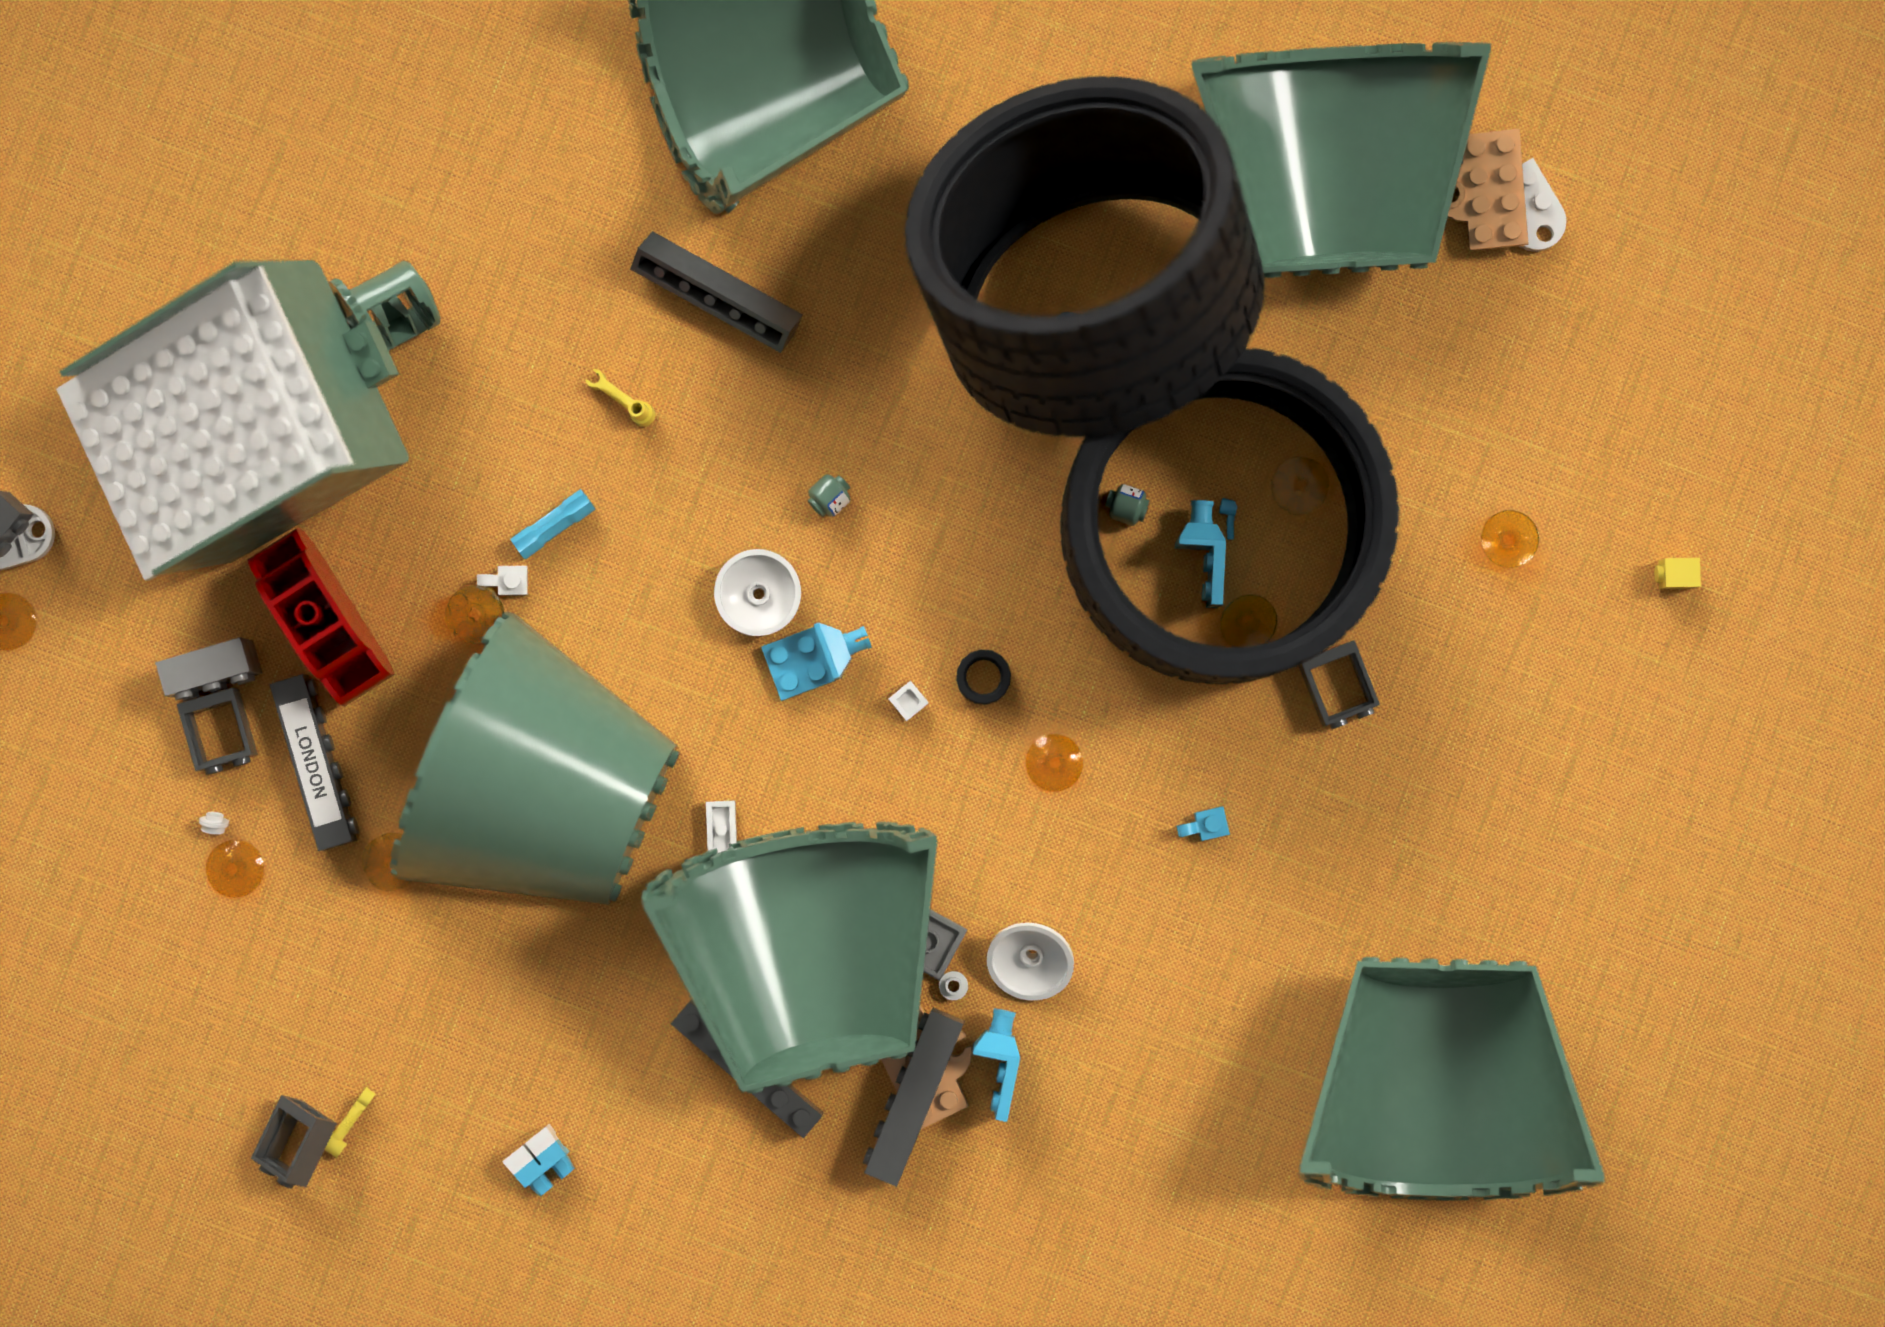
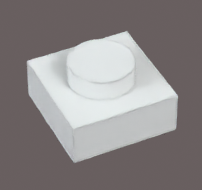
M911 681L888 698L906 721L929 704Z

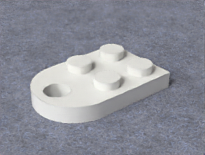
M1532 158L1522 164L1529 245L1519 247L1528 251L1538 252L1549 249L1561 239L1566 228V214L1535 160ZM1540 227L1548 228L1551 232L1550 241H1540L1536 234L1537 229Z
M23 504L34 515L28 521V528L22 534L17 535L12 541L10 551L3 557H0V571L37 561L50 551L55 539V528L47 513L40 508ZM36 522H42L45 525V533L39 538L34 537L32 534V526Z

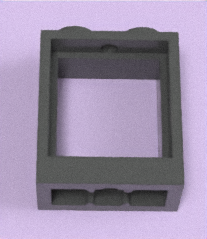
M1355 640L1327 650L1311 660L1298 665L1322 727L1330 725L1331 729L1348 724L1346 718L1357 714L1358 719L1374 714L1373 708L1380 705ZM1348 655L1367 702L1328 716L1311 669Z
M230 688L176 704L195 771H205L206 775L223 771V765L233 763L234 767L245 765L251 762L250 757L258 755L239 689ZM232 703L245 750L207 761L194 714Z
M281 1095L251 1159L260 1165V1171L278 1177L277 1182L287 1188H293L294 1185L307 1187L337 1123L303 1100ZM297 1121H300L309 1128L289 1167L280 1161L279 1158Z

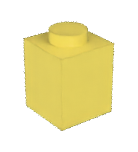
M1665 558L1658 560V565L1655 566L1654 577L1656 583H1659V589H1694L1701 587L1700 558Z

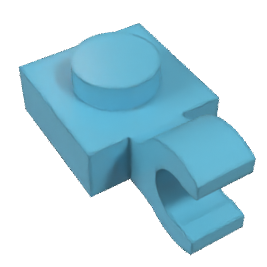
M1223 806L1195 812V822L1176 826L1179 837L1199 833L1200 841L1230 835Z

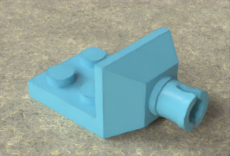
M1192 500L1190 522L1185 525L1176 540L1175 549L1209 551L1203 558V572H1208L1207 582L1205 581V584H1202L1201 599L1206 601V608H1219L1223 605L1226 539L1218 525L1213 524L1212 507L1214 502Z
M816 623L810 629L761 646L781 701L841 679L852 660L851 655L864 649L872 648L869 638L855 642L857 639L868 636L865 627L862 626L857 630L842 634L841 630L822 623Z
M994 1008L991 1027L989 1030H985L974 1042L972 1051L974 1055L1005 1061V1063L1000 1062L998 1066L996 1080L1001 1084L999 1092L993 1091L990 1108L991 1111L995 1112L996 1120L1007 1122L1020 1062L1014 1035H1012L1013 1021L1016 1013Z

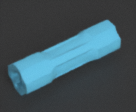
M580 489L565 499L560 506L533 525L523 529L510 540L526 560L540 550L548 541L596 509L586 494Z

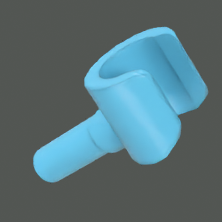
M1223 498L1219 513L1228 515L1227 539L1231 540L1234 539V517L1237 511V504L1233 500Z

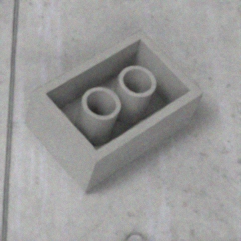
M240 637L155 662L164 695L175 697L176 701L183 700V702L199 698V692L202 691L216 693L226 690L229 683L242 685L253 682L256 675L262 674L253 640Z

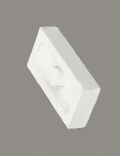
M735 801L706 802L708 851L717 848L718 853L728 850L730 843L734 844L737 842Z

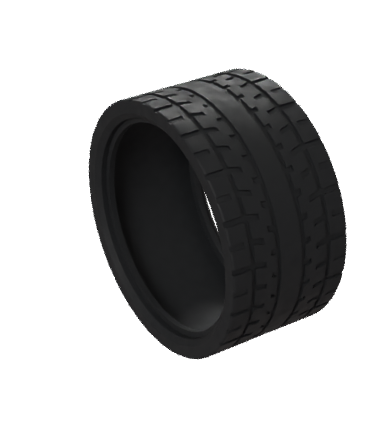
M1091 76L1045 84L1012 96L971 120L942 146L925 168L924 174L920 177L910 199L906 215L908 219L905 222V244L908 259L953 368L964 388L975 398L978 404L999 419L1009 424H1015L1016 427L1053 436L1088 437L1112 434L1122 430L1126 431L1159 420L1195 400L1211 388L1220 377H1223L1236 362L1237 358L1240 357L1250 341V335H1253L1257 326L1264 299V272L1231 150L1224 134L1213 118L1204 109H1200V106L1194 101L1168 87L1128 77ZM1137 199L1170 205L1187 212L1199 220L1187 245L1165 270L1138 290L1107 305L1069 315L1027 316L1001 311L977 300L982 285L992 267L1013 243L1039 224L1071 209L1102 201Z
M1245 348L1224 376L1220 377L1211 388L1195 399H1240L1260 404L1286 416L1315 440L1329 459L1340 481L1345 498L1348 527L1346 549L1340 571L1329 594L1319 608L1303 624L1281 639L1248 647L1209 646L1179 637L1146 617L1129 600L1112 575L1105 559L1098 529L1097 507L1104 470L1116 448L1135 428L1107 435L1084 437L1067 479L1061 506L1063 509L1060 518V534L1063 558L1068 564L1066 570L1079 602L1085 612L1089 611L1091 614L1089 618L1101 633H1104L1108 637L1107 639L1122 652L1127 651L1129 657L1146 667L1152 668L1156 672L1170 677L1178 676L1180 680L1195 683L1235 684L1265 678L1293 668L1318 656L1346 635L1345 632L1351 630L1365 615V611L1372 605L1381 590L1380 584L1385 582L1392 563V555L1395 553L1398 537L1396 527L1399 526L1398 489L1396 478L1392 476L1391 470L1393 466L1389 454L1382 444L1383 441L1373 423H1369L1367 420L1368 416L1355 400L1353 401L1349 394L1336 382H1330L1326 379V375L1309 365L1302 364L1299 360L1283 354L1277 356L1274 355L1275 352Z

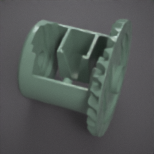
M403 260L397 263L392 268L352 289H348L340 279H333L328 282L350 330L365 321H372L367 312L371 310L388 351L440 324V314L429 287L416 269L407 261ZM403 293L411 308L407 310L397 295Z

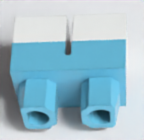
M550 1124L502 1161L524 1188L530 1186L539 1196H542L554 1186L544 1174L548 1169L552 1167L561 1179L575 1169L570 1158L567 1156L570 1151L561 1143Z

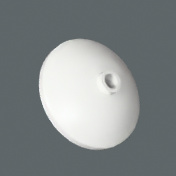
M752 549L735 555L725 563L715 582L714 599L719 614L730 627L746 635L765 636L781 630L793 619L801 601V585L796 571L785 558L769 550ZM756 589L764 590V597L762 599L754 597Z
M1018 923L1003 929L993 938L987 953V967L996 985L1009 995L1023 1000H1043L1058 994L1067 986L1074 969V957L1067 941L1055 930L1037 923ZM1029 950H1035L1036 953H1031Z

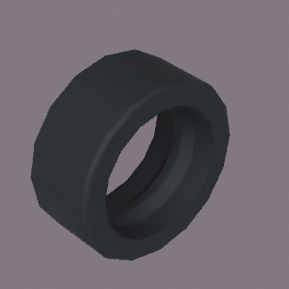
M980 649L969 653L962 659L957 669L956 681L959 691L966 699L975 704L987 705L997 702L1005 695L1010 686L1011 672L1008 663L1001 655L992 650ZM980 660L994 663L1001 675L998 687L988 694L974 692L968 686L966 679L969 667Z

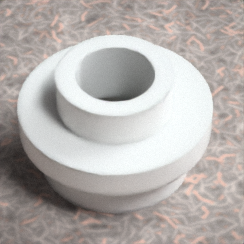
M207 812L206 816L199 818V824L202 825L201 831L204 833L223 834L225 833V828L229 826V820L224 818L222 813Z
M950 971L942 976L939 989L946 999L959 1000L967 993L968 981L962 973ZM955 980L959 983L957 991L949 990L948 984L950 981Z

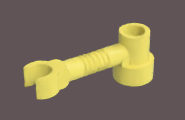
M593 369L600 376L597 383L593 384L585 380L592 389L601 390L629 411L631 419L637 425L645 427L654 421L655 411L647 402L633 400L607 381L606 376L600 370Z
M366 1087L347 1116L342 1120V1123H340L335 1132L333 1131L325 1151L335 1158L340 1155L347 1145L342 1140L375 1096L373 1091Z

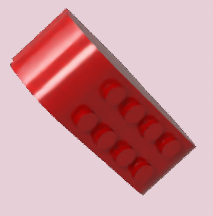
M294 529L247 560L257 580L255 581L256 588L304 665L315 678L321 680L338 704L344 707L395 675L388 658L318 548L302 529Z

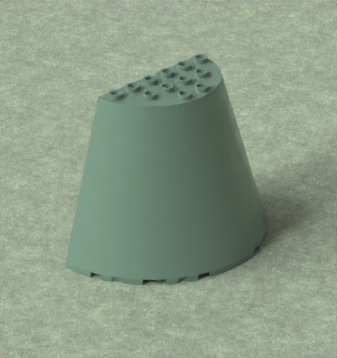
M628 0L631 18L638 17L639 32H635L638 42L636 48L642 64L645 83L650 82L651 89L655 93V96L650 97L661 131L675 163L682 162L687 169L682 171L685 181L689 182L691 190L695 195L703 194L707 198L704 199L705 205L711 209L721 210L736 203L898 101L909 89L907 77L904 73L901 74L898 67L897 53L894 48H890L887 41L886 27L874 18V15L877 14L874 0Z
M1435 42L1432 44V50H1426L1425 44L1421 43L1290 49L1276 52L1236 54V61L1234 56H1214L1192 60V71L1205 110L1221 129L1231 150L1265 278L1281 277V272L1288 271L1293 273V276L1311 275V270L1322 271V274L1340 273L1341 267H1348L1352 272H1368L1370 266L1381 267V270L1384 271L1398 270V265L1410 264L1411 269L1428 268V263L1436 262L1488 64L1491 43Z
M507 611L502 614V617L496 619L494 625L488 629L482 638L481 643L485 644L483 652L481 654L475 652L473 657H470L454 687L456 692L450 702L446 703L415 774L417 776L414 789L409 790L406 804L399 820V828L404 830L401 841L396 839L393 843L392 859L390 862L392 870L390 873L393 877L406 881L609 905L611 900L616 902L621 892L622 886L618 884L622 875L629 873L634 859L630 858L633 848L640 847L645 832L641 831L642 825L645 820L651 821L657 807L653 804L656 794L662 795L668 779L664 777L668 766L674 767L680 752L675 751L677 744L518 615Z
M856 822L818 825L819 830H809L804 833V827L744 839L734 844L730 843V848L718 853L717 848L706 851L704 854L693 856L684 860L685 862L681 864V870L672 874V869H667L657 875L654 881L646 885L647 890L642 892L644 909L741 1092L758 1093L764 1087L771 1085L781 1087L787 1086L793 1082L792 1080L800 1078L807 1080L816 1079L821 1076V1071L832 1068L833 1072L841 1073L849 1070L850 1066L859 1064L870 1066L878 1063L880 1059L888 1057L899 1059L905 1057L907 1053L915 1051L937 850V837L934 833L924 828L918 829L919 831L915 832L914 825H899L894 822L876 823L877 828L864 829L863 823L856 824Z
M1364 957L1361 959L1362 961H1357L1300 1164L1299 1177L1301 1180L1326 1190L1331 1189V1184L1342 1185V1192L1346 1194L1379 1197V1194L1390 1195L1392 1199L1469 1201V1197H1484V1200L1521 1199L1523 1197H1530V1193H1536V1190L1543 1189L1544 1196L1581 1191L1583 1186L1592 1188L1604 1183V1172L1536 966H1527L1525 961H1513L1509 965H1498V962L1494 960L1480 961V964H1468V961L1463 959L1451 960L1450 965H1439V960L1422 959L1421 963L1409 962L1407 958H1393L1391 962H1379L1377 957Z

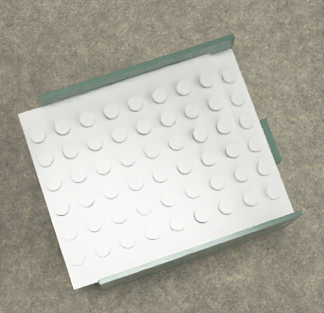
M313 260L235 261L60 371L62 377H76L56 388L144 581L152 580L159 575L232 563L407 463L409 460L407 450L377 388L399 375L375 321H365L350 330L322 268Z

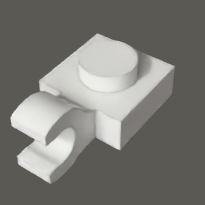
M498 566V575L477 574V586L498 587L499 596L528 595V566Z

